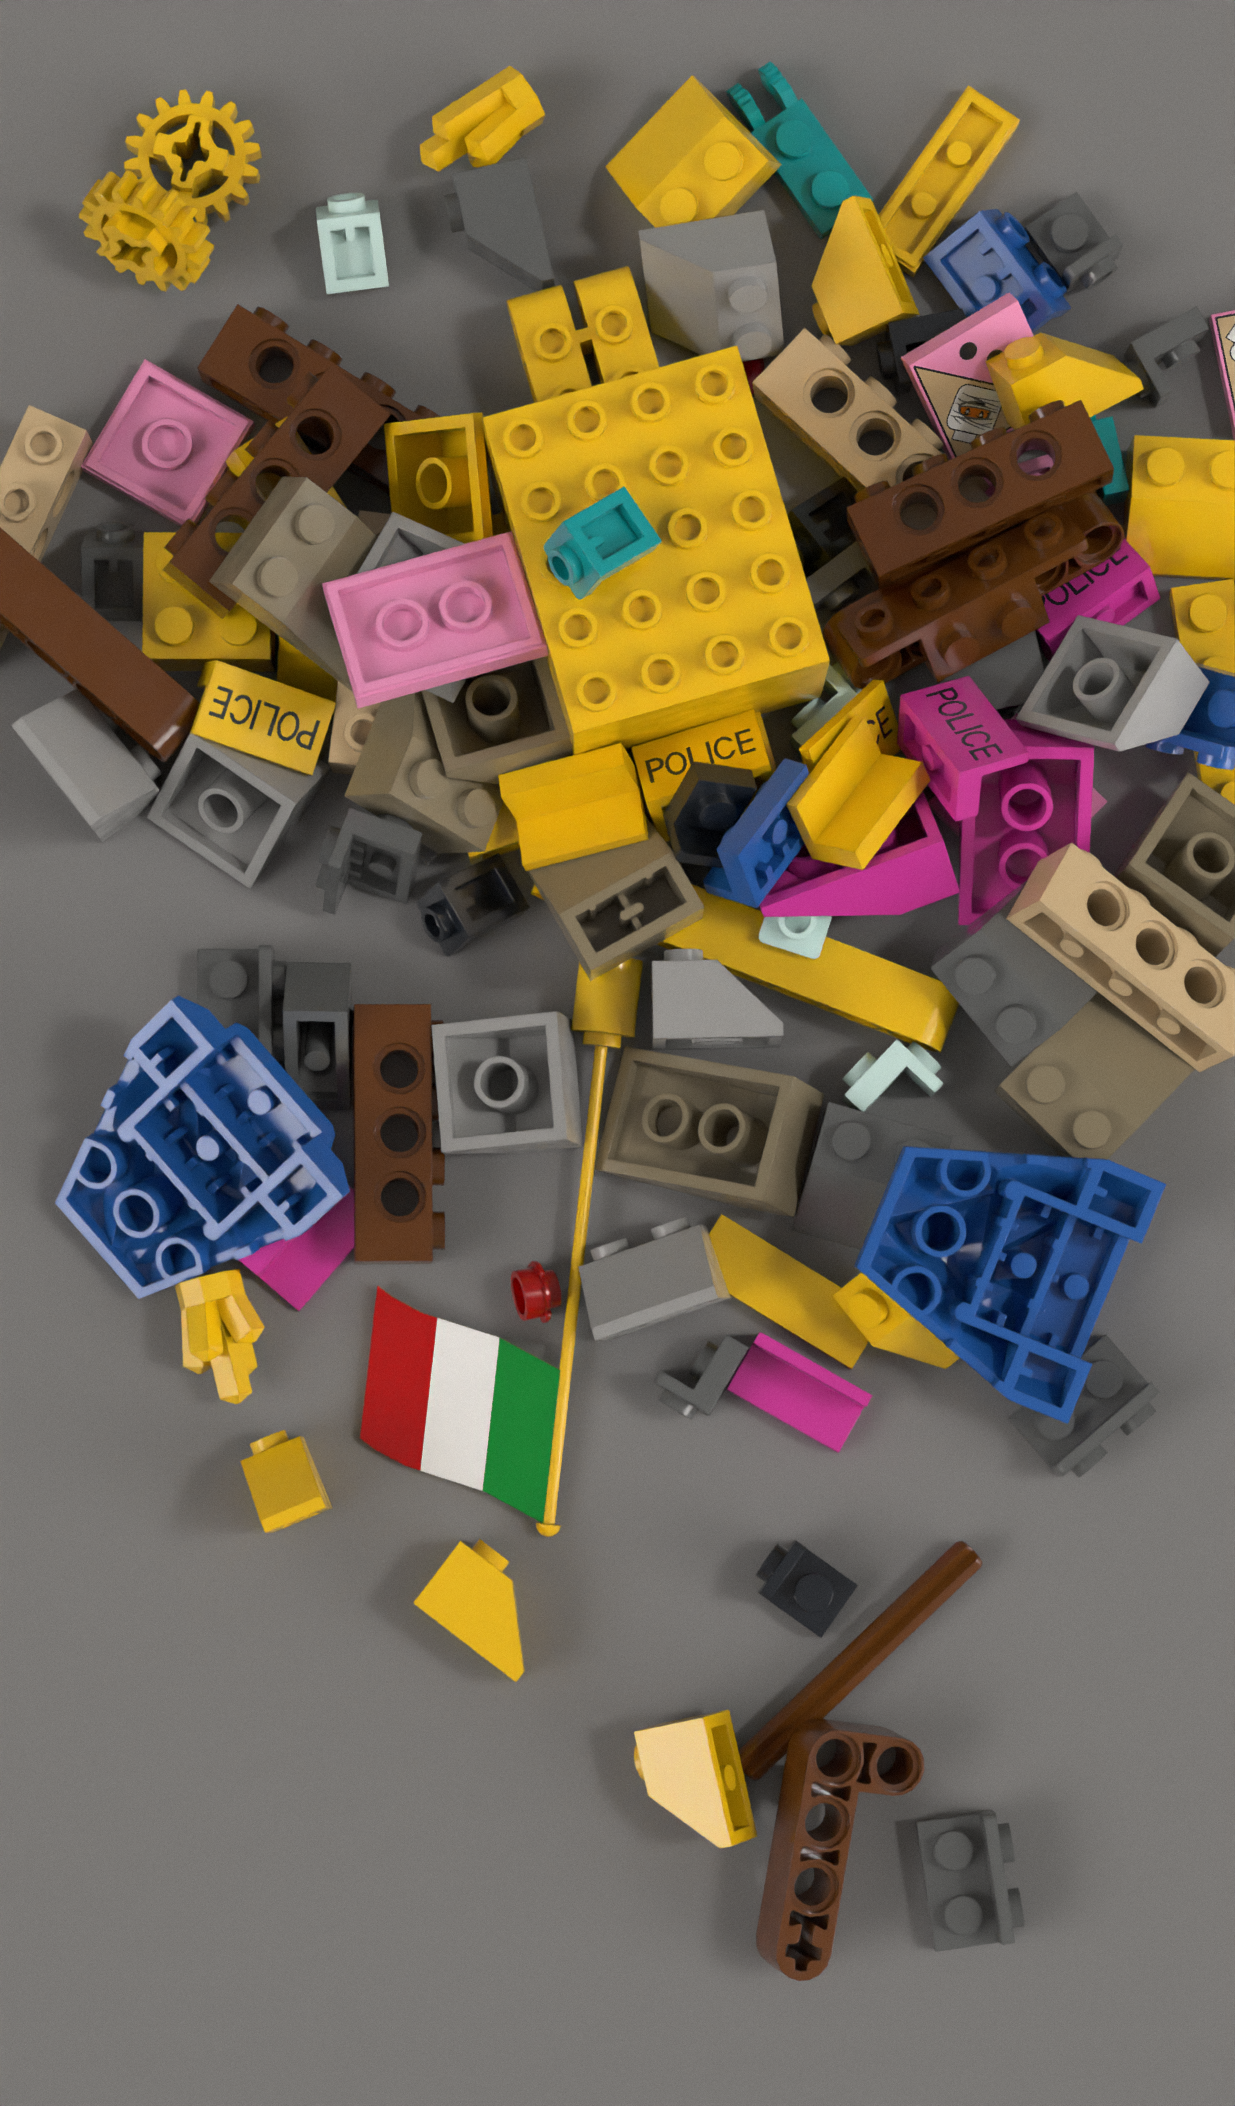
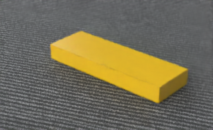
M969 85L878 215L900 269L913 278L925 262L923 257L934 249L1020 123V119Z
M721 1214L709 1236L730 1296L847 1368L852 1369L869 1341L833 1298V1295L841 1287Z

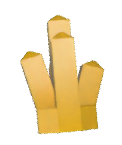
M508 66L432 116L433 133L435 135L420 144L421 162L439 172L467 153L470 164L478 168L496 164L522 136L543 123L545 113L538 96L523 75L512 66Z
M240 1269L218 1272L175 1285L181 1309L183 1367L197 1374H203L212 1368L219 1399L233 1404L241 1403L252 1393L249 1375L258 1367L252 1343L257 1341L265 1327L245 1294Z

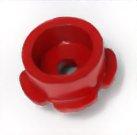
M531 1261L527 1268L515 1270L511 1273L513 1301L521 1320L527 1321L540 1318L542 1323H548L552 1317L550 1309L560 1307L562 1300L559 1281L554 1270L544 1271L538 1261Z

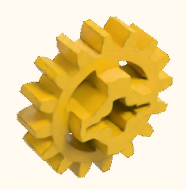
M186 89L179 91V105L171 108L163 98L155 99L159 114L157 117L152 119L141 113L136 117L138 126L143 132L142 137L136 135L126 136L125 143L127 149L138 155V157L124 162L125 171H132L136 177H142L139 179V182H146L149 176L155 178L152 173L151 164L157 165L159 170L169 172L172 176L171 189L178 192V197L187 206H194L198 212L194 216L196 223L207 226V214L216 212L219 218L226 223L231 220L227 206L228 203L233 200L238 204L247 206L250 202L248 193L242 186L243 183L257 184L261 178L259 170L248 164V162L262 158L258 143L245 142L254 134L251 121L244 120L234 124L238 114L236 104L230 101L220 110L215 109L213 92L207 90L202 96L200 104L191 102ZM187 122L186 126L170 135L165 134L171 128ZM215 127L229 138L234 147L235 156L230 155L228 150L216 146L214 143ZM200 141L204 161H196L192 170L188 171L186 178L181 158H191L193 151L197 150ZM157 182L158 189L167 193L168 191ZM216 184L221 185L215 192L199 197L200 193Z
M126 170L121 178L110 171L103 180L98 179L82 201L84 207L79 213V218L88 223V226L83 231L85 237L98 240L101 245L96 252L100 256H106L119 273L125 272L127 269L134 272L137 282L143 286L146 281H154L161 291L166 292L171 284L180 291H183L190 282L196 283L211 261L209 256L214 250V245L205 240L210 229L204 224L194 222L193 217L198 212L194 206H187L178 197V192L174 189L169 190L167 193L160 191L156 179L149 176L146 182H139L132 171Z

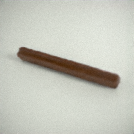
M958 1541L950 1547L738 1750L743 1772L754 1781L762 1778L787 1754L788 1744L795 1729L810 1719H823L981 1568L983 1562L979 1555L963 1541Z

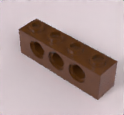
M237 304L197 367L202 382L262 419L270 420L273 424L288 417L294 410L293 407L285 402V399L308 371L319 379L330 365L335 367L391 414L384 423L441 417L422 405H418L413 412L393 399L396 391L386 382L368 372H364L359 379L339 366L343 359L332 349L314 339H311L307 346L286 334L289 329V325L259 306L252 313ZM281 357L289 360L294 365V368L287 380L273 384L264 381L259 376L262 365L269 359ZM303 424L297 427L296 431L306 446L319 454L326 451L327 439L319 427L312 424ZM367 443L346 470L390 497L386 449H376Z
M332 365L328 367L319 379L308 371L285 399V402L294 408L291 414L279 428L270 420L267 421L244 449L254 457L239 477L228 469L204 498L214 506L205 519L198 526L188 518L164 547L173 555V558L164 567L163 571L222 619L237 603L209 582L229 554L217 543L215 530L219 523L229 521L237 523L245 531L265 502L256 490L257 476L262 473H274L281 478L307 477L327 493L391 415ZM303 424H312L319 427L327 439L326 451L318 455L303 451L296 440L297 427Z
M1063 400L1046 404L1028 416L1031 423L1009 433H1007L1005 427L992 429L971 441L970 446L972 450L951 460L948 459L946 454L931 457L912 469L914 477L892 487H890L888 481H881L866 487L854 495L855 504L846 508L847 522L879 590L1013 529L1057 505H1065L1112 483L1114 467L1082 400L1065 406ZM1029 450H1041L1052 458L1054 465L1045 474L1038 476L1029 475L1019 467L1017 463L1019 457ZM980 476L988 479L994 485L995 492L988 500L975 503L966 500L959 492L960 485L970 477ZM915 503L926 504L937 514L934 523L921 530L909 528L902 522L900 516L906 507Z
M354 1004L353 1007L354 1265L431 1264L433 1261V1250H445V1212L433 1211L432 1186H444L445 1155L441 1152V1147H432V1122H439L436 1084H432V1058H434L432 1025L444 1023L443 1020H431V1004ZM394 1054L409 1057L417 1069L415 1081L403 1088H395L388 1085L380 1073V1065L387 1057ZM392 1118L407 1119L416 1128V1144L404 1152L390 1150L384 1145L380 1135L381 1127L384 1123ZM402 1181L414 1188L417 1193L418 1203L412 1213L406 1216H394L385 1210L381 1202V1192L389 1183Z

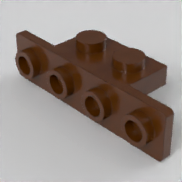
M1057 505L841 620L837 624L838 630L862 667H869L917 641L927 668L936 681L940 682L1050 623L1034 578L1086 551L1089 547L1086 536L1065 508Z

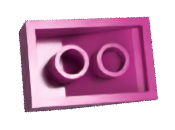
M1003 719L1029 752L1028 762L983 775L981 778L978 815L959 820L958 887L960 893H958V925H970L1028 880L1038 861L1066 845L1073 843L1079 849L1090 853L1094 745L1023 727L1016 719Z
M922 791L864 870L812 859L804 844L759 906L764 917L901 915L960 893L944 840Z

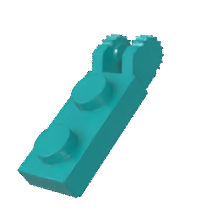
M770 61L759 68L758 73L764 88L773 96L782 109L781 113L765 122L753 97L741 84L737 83L725 92L727 93L728 100L750 133L782 164L775 171L774 175L817 236L822 240L831 234L843 200L854 195L870 198L872 202L874 199L802 98L800 100L797 99L790 84L783 77L777 66Z

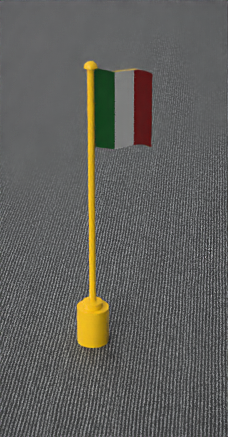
M634 958L627 960L592 981L589 980L580 962L578 964L571 1030L584 1033L582 1044L595 1046L559 1369L500 1337L422 1313L394 1298L378 1285L376 1291L360 1439L376 1451L404 1466L486 1492L541 1522L536 1523V1529L545 1537L556 1535L561 1528V1525L555 1524L582 1283L578 1267L584 1265L607 1049H620L622 1037H635L643 961Z

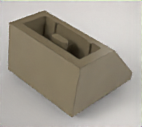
M647 816L646 823L649 840L528 871L590 981L701 920L703 917L704 905L678 860H676L673 851Z

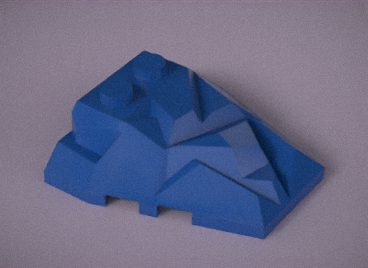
M178 995L165 1005L130 1040L123 1055L128 1059L117 1084L108 1088L100 1105L105 1110L94 1133L84 1139L55 1204L136 1297L140 1299L204 1274L213 1266L234 1258L237 1261L254 1254L264 1246L282 1239L287 1241L304 1234L350 1192L343 1163L331 1150L335 1138L333 1124L247 1027L237 1022L225 1029L209 1009Z
M903 1146L854 1267L909 1315L933 1333L947 1348L979 1373L1006 1399L1068 1424L1092 1367V1363L1081 1359L1127 1245L1130 1240L1142 1244L1166 1184L1104 1158H1076L1042 1154H1014Z

